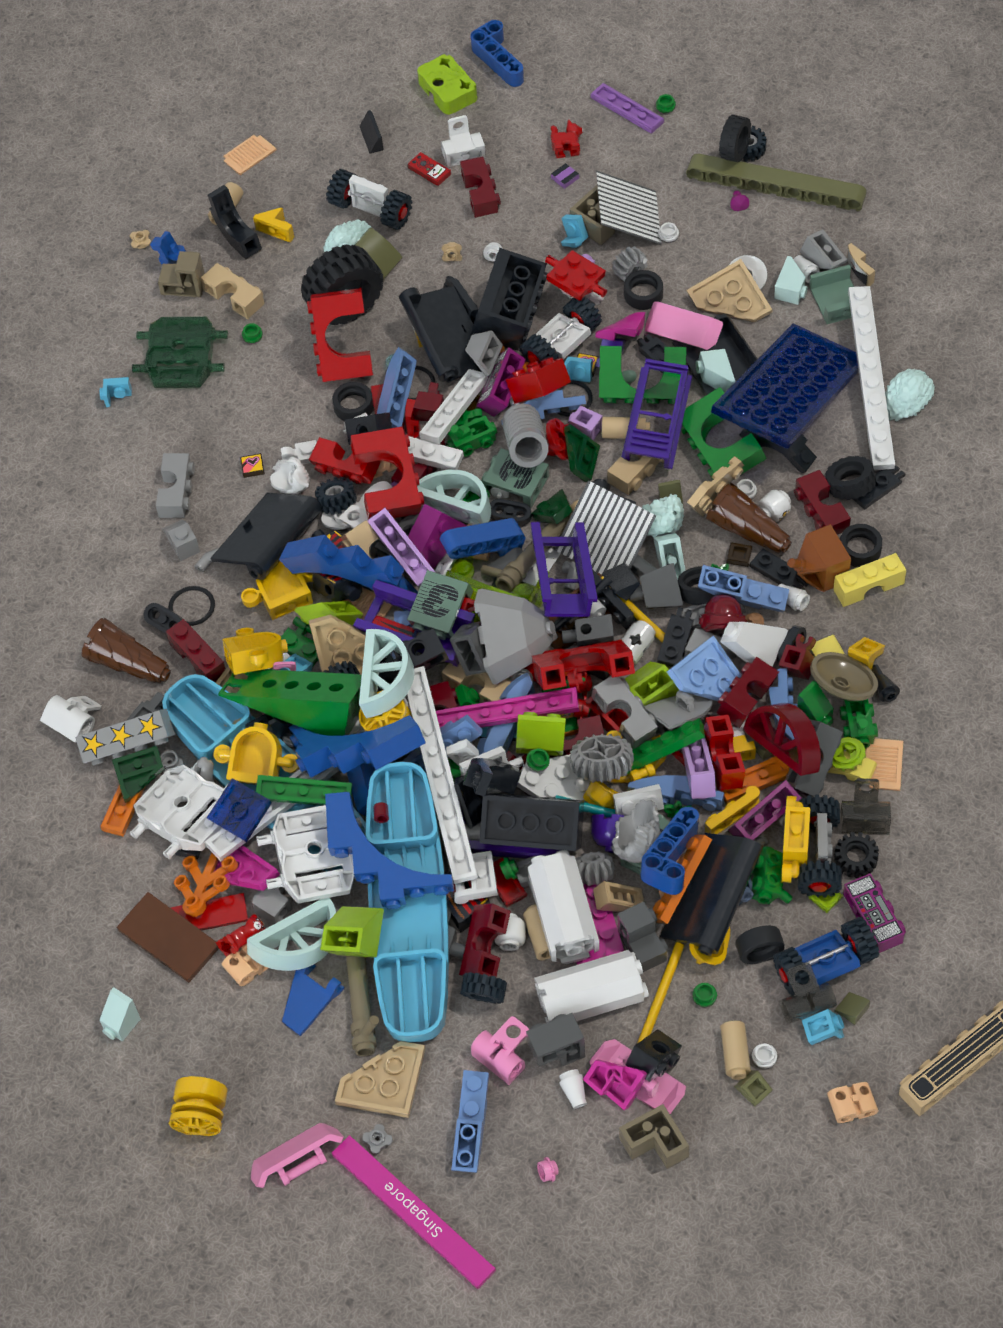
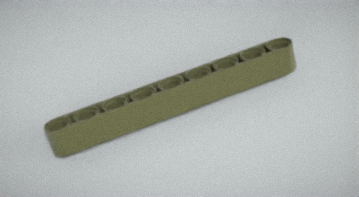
M704 154L692 155L686 171L689 179L696 178L698 181L709 183L717 182L719 185L729 187L732 185L737 186L739 189L750 191L753 189L760 193H773L776 196L793 197L796 200L806 202L814 201L816 204L834 205L836 208L847 210L855 209L857 212L862 209L867 194L866 188L859 184L746 162H734Z

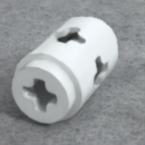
M641 620L633 623L621 639L632 650L634 666L652 644L656 634L652 626ZM638 640H640V642H641V645H639V644H635V646L632 645L633 643H636Z

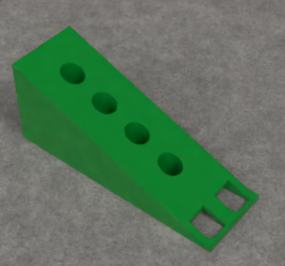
M263 669L242 673L248 675L247 679H236L232 673L218 693V696L317 734L344 736L350 734L359 720L362 674ZM228 686L240 688L237 693L225 692Z

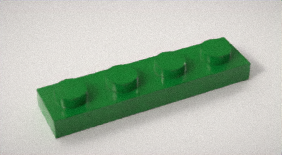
M700 718L688 721L681 727L673 731H667L660 737L652 741H646L641 746L633 749L634 761L631 771L644 767L704 738V725Z
M258 775L255 798L257 796L256 800L324 806L326 805L325 794L349 792L351 796L353 785L348 782Z

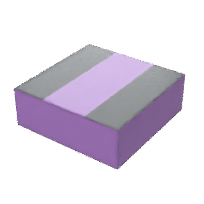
M565 163L551 173V179L565 189L579 179V173Z

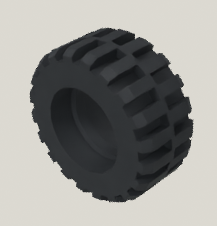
M347 244L342 245V247H333L331 251L322 253V256L319 259L316 258L313 261L314 264L308 267L306 270L307 274L302 279L301 293L306 304L307 301H311L310 298L313 294L361 288L364 313L337 317L329 323L330 325L347 324L348 321H354L358 319V316H363L367 313V310L374 306L375 300L379 299L384 280L381 269L366 250L356 245L350 246Z

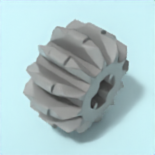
M635 246L632 248L627 247L625 251L621 250V253L615 256L616 260L612 262L614 274L623 281L633 272L644 270L648 266L646 255Z
M600 851L588 854L583 853L575 858L583 885L598 886L603 881L607 882L613 879L615 867L612 857L608 853H601Z

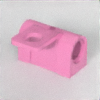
M512 1016L494 1035L490 1034L487 1030L481 1032L472 1043L471 1054L506 1084L510 1085L525 1069V1061L514 1053V1049L527 1037L526 1031L529 1028ZM517 1026L521 1030L520 1035L517 1038L508 1037L506 1031L509 1027Z

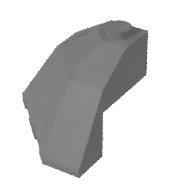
M478 589L474 607L475 613L478 614L482 626L478 627L480 645L485 644L486 649L483 664L490 680L495 685L532 664L531 656L542 654L551 645L553 634H555V625L553 621L544 616L543 610L525 598L486 589Z

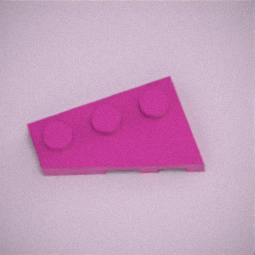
M242 845L229 855L233 856L237 861V869L224 876L230 885L264 891L267 888L266 879L277 878L280 873L271 864ZM218 860L214 871L222 867V861Z

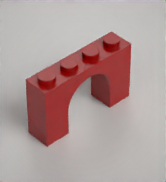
M361 288L311 295V301H307L308 313L313 314L314 322H310L312 335H316L317 343H313L315 356L319 355L320 363L316 364L318 376H322L323 382L372 376L373 368L370 351L340 353L331 348L325 337L327 326L335 318L364 313Z
M403 427L351 435L350 446L355 465L374 461H387L394 464L403 476L401 481L390 489L364 493V505L368 520L384 508L387 509L393 518L419 514L421 512V505H424V497L422 492H418L417 486L420 485L417 472H413L412 466H415L413 453L408 451L410 440L408 434H404Z
M622 640L531 656L534 677L543 690L566 686L565 677L567 673L573 672L575 668L577 672L591 670L606 671L612 678L635 674L632 650Z

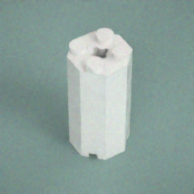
M561 850L548 856H535L531 859L532 864L528 866V877L551 960L557 962L556 958H559L563 964L585 960L590 957L589 952L594 949V953L599 951V939L575 856L570 855L568 850Z
M629 950L534 978L540 1006L543 1008L544 1013L547 1014V1017H545L546 1023L552 1021L554 1017L560 1014L567 1015L569 1013H573L576 1021L643 1002L644 998L649 996L645 982H642L640 974H643L640 960H637L635 953Z

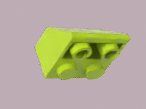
M349 601L321 602L296 607L295 612L301 617L300 619L308 625V620L331 614L353 626L356 619H361L363 613Z
M650 661L635 671V674L625 678L629 685V690L634 696L640 698L643 706L676 696V693L679 691L666 672L669 669L664 664Z
M524 712L523 715L518 714L516 753L528 754L531 750L539 748L545 750L549 756H563L566 718H561L559 714H547V717L537 716V713Z
M342 906L324 925L320 950L335 955L376 958L384 909Z

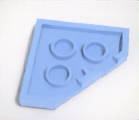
M714 636L707 639L666 671L680 691L719 701L725 691L729 693L732 690L729 686L736 676L739 678L742 676Z

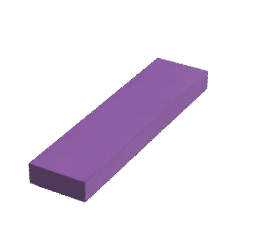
M604 83L590 94L591 99L651 134L664 123V118Z

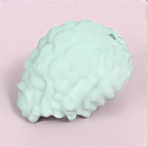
M359 219L336 225L326 239L323 247L324 252H329L336 246L355 245L362 235L372 227Z
M907 369L898 373L890 381V385H887V390L885 391L889 420L897 422L902 418L916 416L917 412L924 409V405L931 401L934 396L935 386L933 380L925 372L917 369Z
M670 494L669 497L653 500L650 505L642 506L643 509L656 515L647 536L656 537L675 533L682 526L684 509L680 498L676 494Z

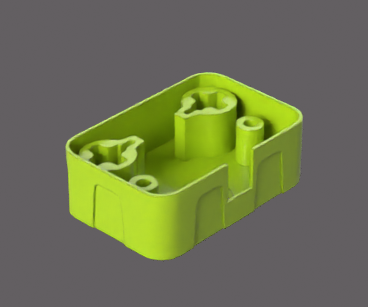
M443 54L418 67L419 85L428 96H430L429 91L433 94L434 103L444 114H453L477 101L476 83L457 64L451 55L446 56ZM435 80H442L444 82L441 86L433 85Z

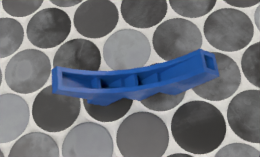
M326 535L288 542L279 558L292 574L309 572L334 575L354 581L372 590L375 580H379L418 594V591L402 575L405 569L392 555L371 559L359 545L338 549Z
M410 715L375 730L344 736L314 734L296 725L289 727L292 734L289 739L296 749L295 752L298 756L295 762L300 771H306L310 778L330 767H338L344 774L363 763H371L375 770L426 743L418 724Z
M349 792L325 794L327 838L330 855L336 858H346L353 854V870L356 881L369 884L378 880L379 898L382 907L398 909L401 905H406L407 895L419 898L423 897L424 894L446 895L450 891H454L452 874H428L413 871L396 864L381 854L367 840L358 826Z

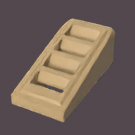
M603 881L593 890L597 910L624 911L644 901L641 888Z

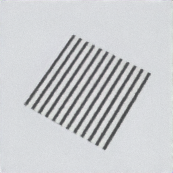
M596 170L601 225L662 245L658 235L660 225L656 191Z
M588 480L561 537H573L575 522H584L592 569L602 575L603 572L622 563H626L631 568L656 515ZM556 546L555 551L574 560L572 546Z

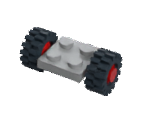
M819 794L815 795V797L809 795L807 799L801 798L800 802H802L803 807H810L809 831L813 829V832H815L816 863L809 861L808 864L804 863L802 867L800 866L798 890L803 895L807 893L808 897L815 895L818 898L819 896L826 898L827 895L834 896L835 893L838 894L842 889L840 866H836L834 862L831 863L833 827L836 828L840 824V803L838 800H834V797L828 798L827 795H823V797H819Z

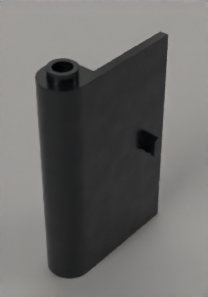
M454 286L420 294L417 288L412 287L404 290L399 295V300L441 382L449 383L457 378H461L468 369L482 372L465 351L471 338L473 323Z
M719 314L714 317V319L722 321L723 326L716 345L710 349L705 350L675 340L672 342L674 347H686V365L706 395L716 389L702 382L700 373L697 374L696 361L699 360L701 351L725 349L735 378L733 395L726 396L734 410L771 398L777 392V386L727 314Z
M267 492L210 559L212 562L246 565L249 574L253 578L263 580L279 563V558L286 544L297 541L321 513L322 505L312 496Z
M705 833L712 841L669 923L665 924L660 935L661 938L694 944L699 947L698 951L707 956H712V953L718 954L763 849L760 843L746 837Z

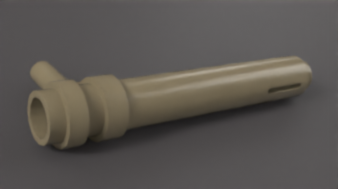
M568 515L558 524L548 523L541 531L542 537H560L570 516ZM533 541L514 561L508 563L503 570L483 565L481 573L497 577L495 583L501 592L509 593L514 591L526 578L527 572L536 564ZM544 546V552L546 553L551 546Z
M346 956L352 1013L350 1028L351 1036L354 1037L352 1039V1048L357 1056H370L375 1053V1048L377 1047L374 1034L376 1033L375 1027L379 1022V1018L375 1015L371 1016L366 958Z

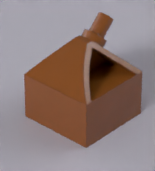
M830 524L807 533L798 558H790L787 564L789 567L794 568L798 575L808 584L825 592L834 588L836 575L850 571L851 557Z

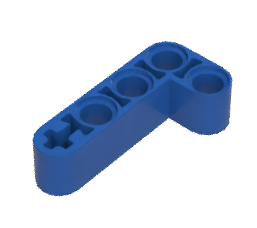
M491 20L472 31L470 37L473 53L508 85L512 87L521 86L524 82L523 65L501 45L504 41L502 22Z
M509 518L449 529L440 536V542L451 559L495 551L502 557L514 548L522 549L526 537L516 520Z
M681 808L643 855L640 876L644 883L670 895L682 892L685 868L676 861L685 851L689 839L698 833L699 812L695 808Z

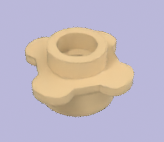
M149 231L132 232L130 234L132 239L131 246L138 249L149 246L151 243L148 237L150 235Z
M455 242L444 244L442 246L444 253L442 260L461 261L462 255L460 251L462 246Z

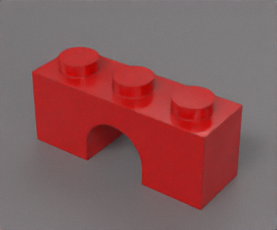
M319 437L309 458L316 471L322 474H326V472L332 473L333 476L339 479L346 477L356 484H361L362 482L371 484L381 461L355 465L353 454L347 459L342 460L346 451L337 442Z
M729 714L706 717L704 735L719 791L742 788L746 771L740 752H734V731Z

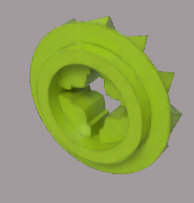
M851 737L841 738L840 746L836 749L832 759L833 767L835 769L840 768L844 772L850 768L854 771L855 766L862 765V760L866 758L863 743ZM845 749L850 754V759H846L844 756Z

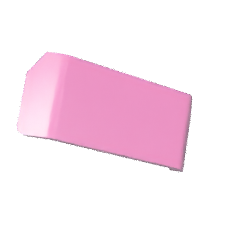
M654 302L646 321L645 332L708 350L716 345L723 322L668 304Z
M616 1039L605 1041L591 1058L590 1065L592 1066L594 1061L599 1059L626 1066L632 1050ZM665 1072L662 1077L657 1076L650 1082L645 1079L636 1098L652 1109L664 1104L669 1114H671L685 1095L686 1086Z
M319 1123L254 1160L251 1180L256 1187L264 1188L267 1177L277 1171L281 1181L286 1186L291 1180L319 1164L326 1163L327 1160L320 1146L328 1141L341 1143L344 1136L338 1129L324 1123ZM310 1151H314V1156L292 1169L284 1171V1166Z

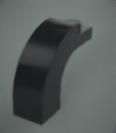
M223 185L209 193L207 196L211 204L210 212L228 243L245 259L262 250L257 233L249 228L238 214L228 187Z
M754 418L747 423L739 434L741 438H744L752 433L761 447H769L780 452L801 473L807 472L817 458L806 446L805 443L808 439L792 426L774 418Z
M473 758L469 764L463 785L472 787L476 794L484 797L488 788L514 795L521 771L517 766L486 758Z

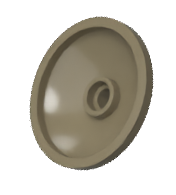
M825 652L815 656L811 663L810 670L814 680L823 690L834 697L848 701H862L871 698L878 688L877 678L870 668L848 655Z

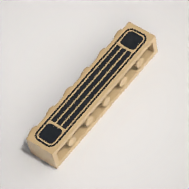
M1003 1000L993 1008L994 1012L989 1016H981L975 1022L974 1028L970 1031L966 1029L957 1036L955 1043L951 1046L947 1044L942 1047L935 1059L932 1061L930 1059L926 1060L919 1067V1071L913 1076L909 1074L900 1082V1097L919 1117L1003 1050Z

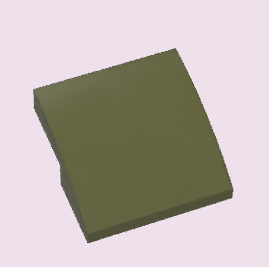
M369 228L355 244L366 250L381 269L383 278L402 259L401 254L393 245L373 228Z

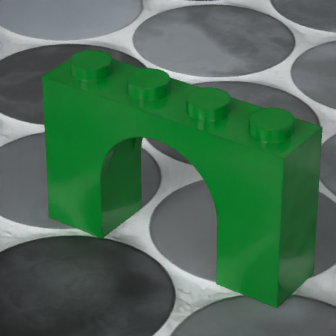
M600 346L599 399H604L603 403H616V399H625V403L633 404L636 388L627 384L622 376V346ZM665 347L664 362L686 365V347ZM664 372L661 380L655 386L645 390L643 400H646V404H659V400H668V404H675L681 374Z
M721 387L685 409L681 427L682 434L687 433L689 435L687 441L693 450L697 448L700 452L697 456L703 466L708 464L710 467L707 471L711 478L722 466L728 468L730 466L729 461L734 456L744 464L742 474L767 459L752 433L726 448H714L706 444L707 435L712 427L735 413L730 400Z

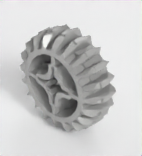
M593 734L590 738L584 737L583 740L577 741V744L573 745L572 751H570V763L573 772L576 773L577 777H582L583 781L591 780L592 783L595 781H600L601 783L603 781L611 782L612 779L619 780L620 776H626L627 772L631 771L634 761L631 744L627 743V739H621L620 736L613 737L612 734H601L598 736Z

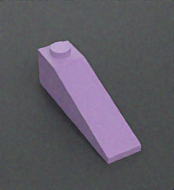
M386 508L368 520L379 540L419 588L427 570L435 572Z
M704 737L682 748L692 799L716 797L715 772L706 738Z

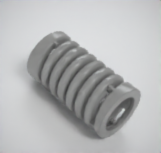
M522 403L511 406L505 412L502 419L510 457L515 464L521 467H535L542 463L548 454V443L539 412L529 404Z

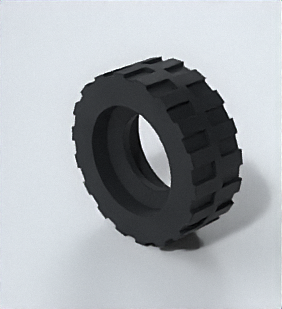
M732 114L726 120L719 142V155L722 159L740 162L743 159L751 137L749 118Z
M847 456L846 458H841L832 463L825 473V478L830 485V494L840 500H851L865 496L868 492L872 491V488L876 485L875 482H877L873 464L866 457ZM851 475H860L853 480L841 481Z

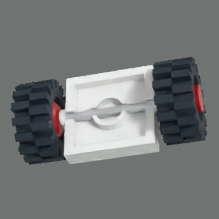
M344 169L336 170L335 174L332 175L333 179L329 180L330 185L327 186L328 192H326L328 203L344 209L348 208L352 201L353 207L381 217V224L396 230H400L401 227H404V222L408 221L407 217L411 214L409 211L412 209L411 204L413 203L410 195L397 190L388 193V188L383 185L358 177L356 174Z
M573 297L563 306V313L565 315L558 313L541 330L531 335L519 347L521 356L526 359L525 362L532 363L538 361L539 364H541L540 361L553 357V360L558 359L557 357L564 360L601 324L602 316L598 313L599 309L595 308V304L593 302L590 303L588 298L585 299L584 297L579 301Z

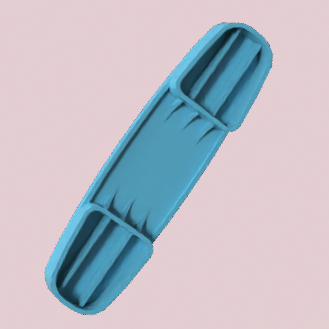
M197 674L186 676L177 681L165 693L162 701L163 709H167L173 730L198 760L201 757L212 760L214 764L213 776L225 787L230 782L226 779L229 763L222 764L217 762L213 755L214 750L222 744L231 747L236 735L246 728L245 724L256 718L250 714L247 706L218 696L222 687L212 680ZM240 719L235 725L233 724L235 720ZM278 738L282 746V757L286 754L297 756L287 744ZM280 766L279 777H290L294 774L284 771ZM237 782L239 786L231 794L248 809L255 798L239 799L245 790L247 791L242 798L255 796L257 785ZM295 804L286 812L318 807L320 805ZM353 807L355 818L360 817L362 825L360 829L366 837V823ZM274 820L266 827L273 831V826L276 820ZM312 845L308 848V851L311 854H318L321 849L319 846ZM337 866V867H333V868H330V869H327V868H326V869H323V870H325L326 872H328V871L343 869V867H342V866Z
M412 762L389 763L375 770L370 778L367 798V840L381 854L396 864L413 871L428 874H445L435 805L425 771ZM379 802L388 804L389 820L387 822L377 823L374 821V804ZM375 880V882L368 884L369 908L384 909L377 957H373V969L385 1027L390 1035L398 1041L416 1043L431 1040L440 1034L445 1026L448 1003L449 931L447 895L429 893L419 898L407 895L406 905H401L398 909H387L381 905L379 881Z

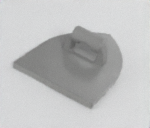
M679 690L676 696L645 705L643 708L668 729H672L688 721H694L703 717L711 709L713 700L697 695H689Z

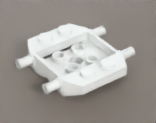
M197 762L191 769L185 765L167 769L134 804L139 823L130 831V834L137 839L145 829H150L170 841L172 844L163 852L164 856L168 859H171L181 849L203 851L206 848L205 841L225 827L222 825L228 816L230 818L226 824L236 815V813H231L234 807L229 797L239 784L231 780L222 788L214 782L204 780L199 775L201 769L197 767ZM213 799L216 800V801L207 809L208 804H209ZM187 801L185 806L177 807L180 802ZM205 811L202 814V816L191 826L192 821L200 814V812Z
M326 805L280 813L273 826V831H270L269 835L256 836L258 847L275 844L281 874L278 878L266 879L268 890L278 887L285 888L298 904L350 894L355 879L353 854L346 858H336L330 855L327 838ZM360 817L356 818L358 826L362 827ZM316 845L320 847L321 851L318 854H311L308 848ZM337 866L343 867V869L333 870L297 878L295 875L326 868L330 869Z

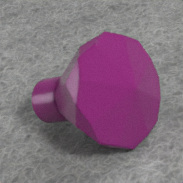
M738 190L734 191L730 202L731 209L734 211L746 210L749 207V198L746 195H742Z

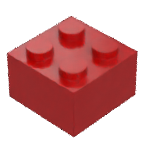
M553 357L540 361L541 364L538 361H534L526 365L527 369L521 368L513 371V376L506 379V383L514 404L544 397L570 383L571 380L563 359L553 360Z

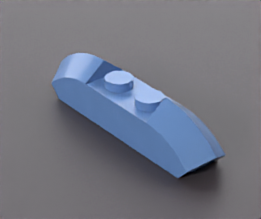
M399 347L387 368L377 409V414L390 412L392 428L402 427L417 362L414 357Z
M528 672L513 680L505 688L500 699L535 694V689ZM518 722L489 726L486 733L487 737L480 738L477 746L479 755L500 746L507 753L517 732Z

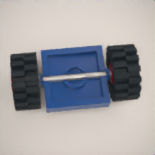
M858 917L842 924V936L837 930H834L796 948L790 947L774 954L773 962L775 963V969H777V974L780 976V980L788 993L793 996L811 988V980L816 986H819L878 958L880 954L878 952L879 947L876 945L878 943L874 939V934L870 931L871 928L867 925L865 919L863 920L862 917Z

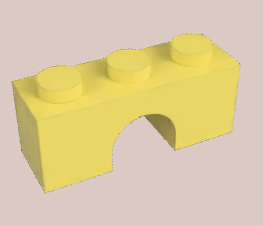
M894 553L836 575L833 590L842 606L845 607L864 600L866 592L873 587L881 586L885 592L905 583L906 569L898 555Z

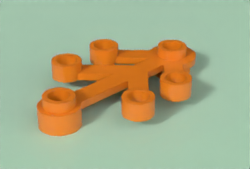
M211 853L203 873H201L198 867L199 863L194 856H187L183 860L182 865L191 873L197 884L193 893L189 887L190 881L185 875H179L174 880V885L182 892L186 899L183 903V910L186 914L193 917L201 915L206 909V901L229 888L230 883L224 875L235 871L238 867V863L233 856L224 858L221 863L222 867L214 871L219 859ZM213 883L214 886L205 891L206 888Z

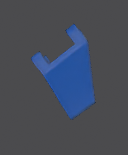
M315 964L304 969L295 970L282 1022L299 1036L309 1028L330 1001L341 994L345 988L335 977L329 981L325 989L307 976L316 967Z

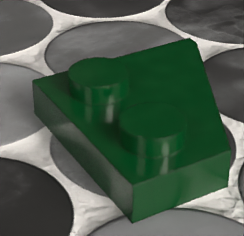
M569 424L564 427L570 472L584 482L591 481L600 445Z
M561 489L547 501L539 503L536 506L537 509L531 514L536 521L558 524L572 513L573 510L565 492Z
M157 746L112 759L125 803L129 802L164 770Z

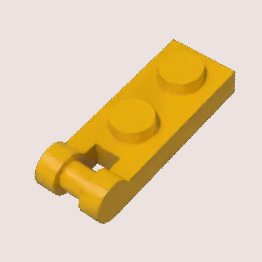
M749 786L744 796L737 801L729 802L720 813L712 814L705 822V833L720 834L742 818L759 803V788Z

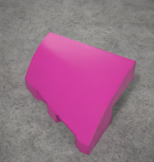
M645 312L630 314L596 331L595 338L614 341L618 334L632 337L639 336L644 327Z
M598 1059L594 1061L583 1081L599 1095L606 1094L623 1110H627L640 1091L647 1073L643 1070Z

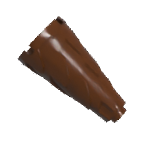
M731 482L720 491L713 501L715 511L710 508L708 510L706 519L711 523L735 533L750 542H755L760 546L769 548L778 554L781 551L785 553L792 544L790 536L774 520L767 516L763 509Z
M101 618L94 624L87 635L90 638L89 644L84 642L82 648V657L84 659L104 665L118 672L128 673L140 679L144 678L154 683H161L162 681L166 682L171 674L166 661L154 655L151 650L135 641L134 637L115 626L106 618Z

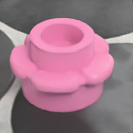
M545 1157L543 1161L537 1163V1170L543 1182L549 1180L554 1182L556 1175L559 1173L556 1162L554 1160L550 1161L548 1157Z

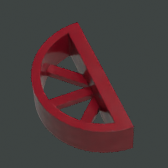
M778 703L761 706L750 713L742 731L800 776L819 772L821 754L818 737L810 719L800 708L790 703ZM773 713L780 717L777 730L772 727L769 718ZM786 725L789 726L795 738L791 741L784 736Z

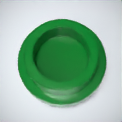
M668 94L661 95L656 101V108L662 113L672 112L676 107L674 98Z
M254 323L247 324L242 331V338L247 343H256L263 336L262 329Z
M543 749L531 750L526 757V763L534 771H544L550 763L549 755Z
M505 857L504 861L499 863L507 880L511 878L513 880L517 879L516 873L520 871L515 860Z
M700 983L693 990V1000L701 1007H709L716 1002L717 991L709 983Z

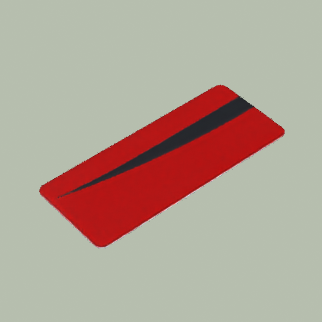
M376 616L372 622L412 637L415 631L412 627L380 616Z

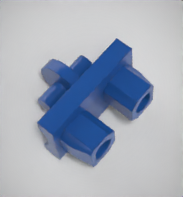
M167 231L161 237H155L150 243L151 248L159 252V261L162 265L163 263L176 264L179 252H186L182 245L176 244L171 233Z

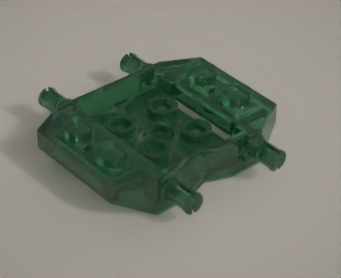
M160 317L150 324L149 331L136 332L137 340H148V350L144 364H132V373H147L154 388H200L210 373L225 371L224 363H212L211 360L214 340L228 339V330H216L207 317ZM177 345H184L181 349H175ZM174 363H185L186 365L198 363V366H157V364L172 365Z

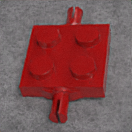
M573 250L561 260H557L551 255L546 257L545 263L554 267L547 274L546 278L551 284L579 301L591 292H595L602 298L606 295L607 289L598 285L605 277L606 270Z

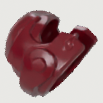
M716 595L712 597L705 606L704 614L699 618L701 628L708 633L712 630L725 629L729 622H747L746 616L741 612L740 603L729 595Z

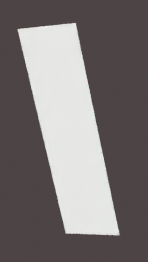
M549 548L545 553L548 572L561 554L552 548ZM535 564L527 572L523 582L539 587L537 565Z

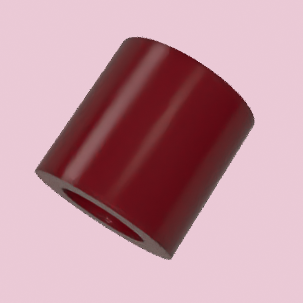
M384 802L374 804V821L377 823L387 822L389 820L388 804Z

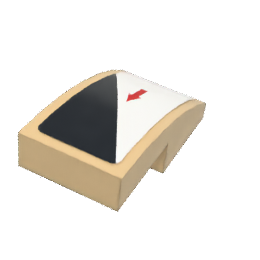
M850 243L847 252L848 263L858 279L866 286H871L874 283L875 270L865 263L866 254Z

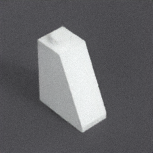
M729 622L720 642L746 663H752L757 656L770 666H773L788 630L749 622Z

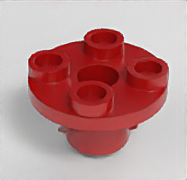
M557 418L549 420L546 424L547 456L557 455L562 460H568L564 427L569 424L564 425Z

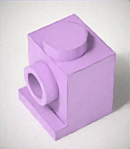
M580 405L576 412L571 413L568 423L594 440L602 430L603 416Z

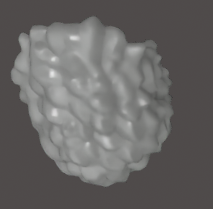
M642 799L636 804L635 809L631 810V815L620 817L619 821L615 822L616 834L612 840V849L619 858L629 863H640L643 855L661 834L659 829V812L655 802Z

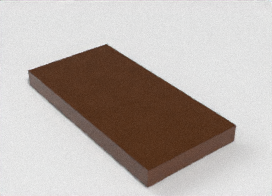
M149 892L144 895L116 927L119 932L188 983L191 982L219 949L215 940Z

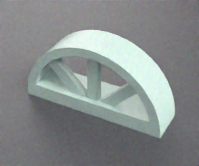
M442 470L419 479L420 485L417 488L418 492L423 493L424 504L456 520L471 525L489 522L491 517L490 501L484 484L475 475L462 470ZM446 489H460L454 498L444 493ZM469 491L481 498L471 502L462 501Z
M366 629L359 706L365 717L370 718L383 714L399 704L409 692L414 680V665L404 643L393 633L380 629ZM392 651L402 656V661L380 664V661ZM400 670L396 679L391 684H388L379 677V672ZM379 686L383 689V691L377 694V689Z
M330 898L320 899L247 939V954L257 963L275 970H299L316 964L329 952L320 950L323 929L313 927L326 920L329 921L334 916L336 910ZM300 935L321 938L316 943L308 946ZM292 939L299 947V950L286 951L289 940Z

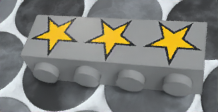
M162 709L75 738L83 764L92 762L93 766L106 762L105 757L110 755L113 756V759L127 755L126 750L132 748L134 752L147 749V744L154 742L155 746L169 742L168 737L175 735L167 709Z

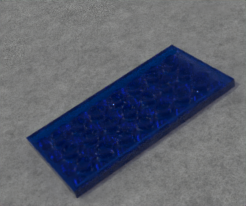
M793 323L712 405L711 413L788 449L859 372L857 354L853 350Z

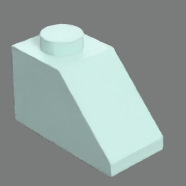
M787 256L775 285L774 299L798 305L800 299L805 298L808 287L805 286V276L793 258Z
M725 349L701 351L699 360L696 361L697 374L700 373L702 382L715 389L721 387L728 396L733 395L735 378Z
M676 533L653 537L660 568L674 563L678 580L679 576L685 571L680 537Z
M113 987L100 1017V1022L103 1027L102 1031L107 1037L112 1040L118 1038L123 1042L141 1018L133 999Z

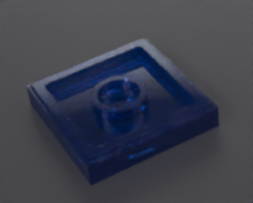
M232 778L210 811L207 819L247 843L272 802Z

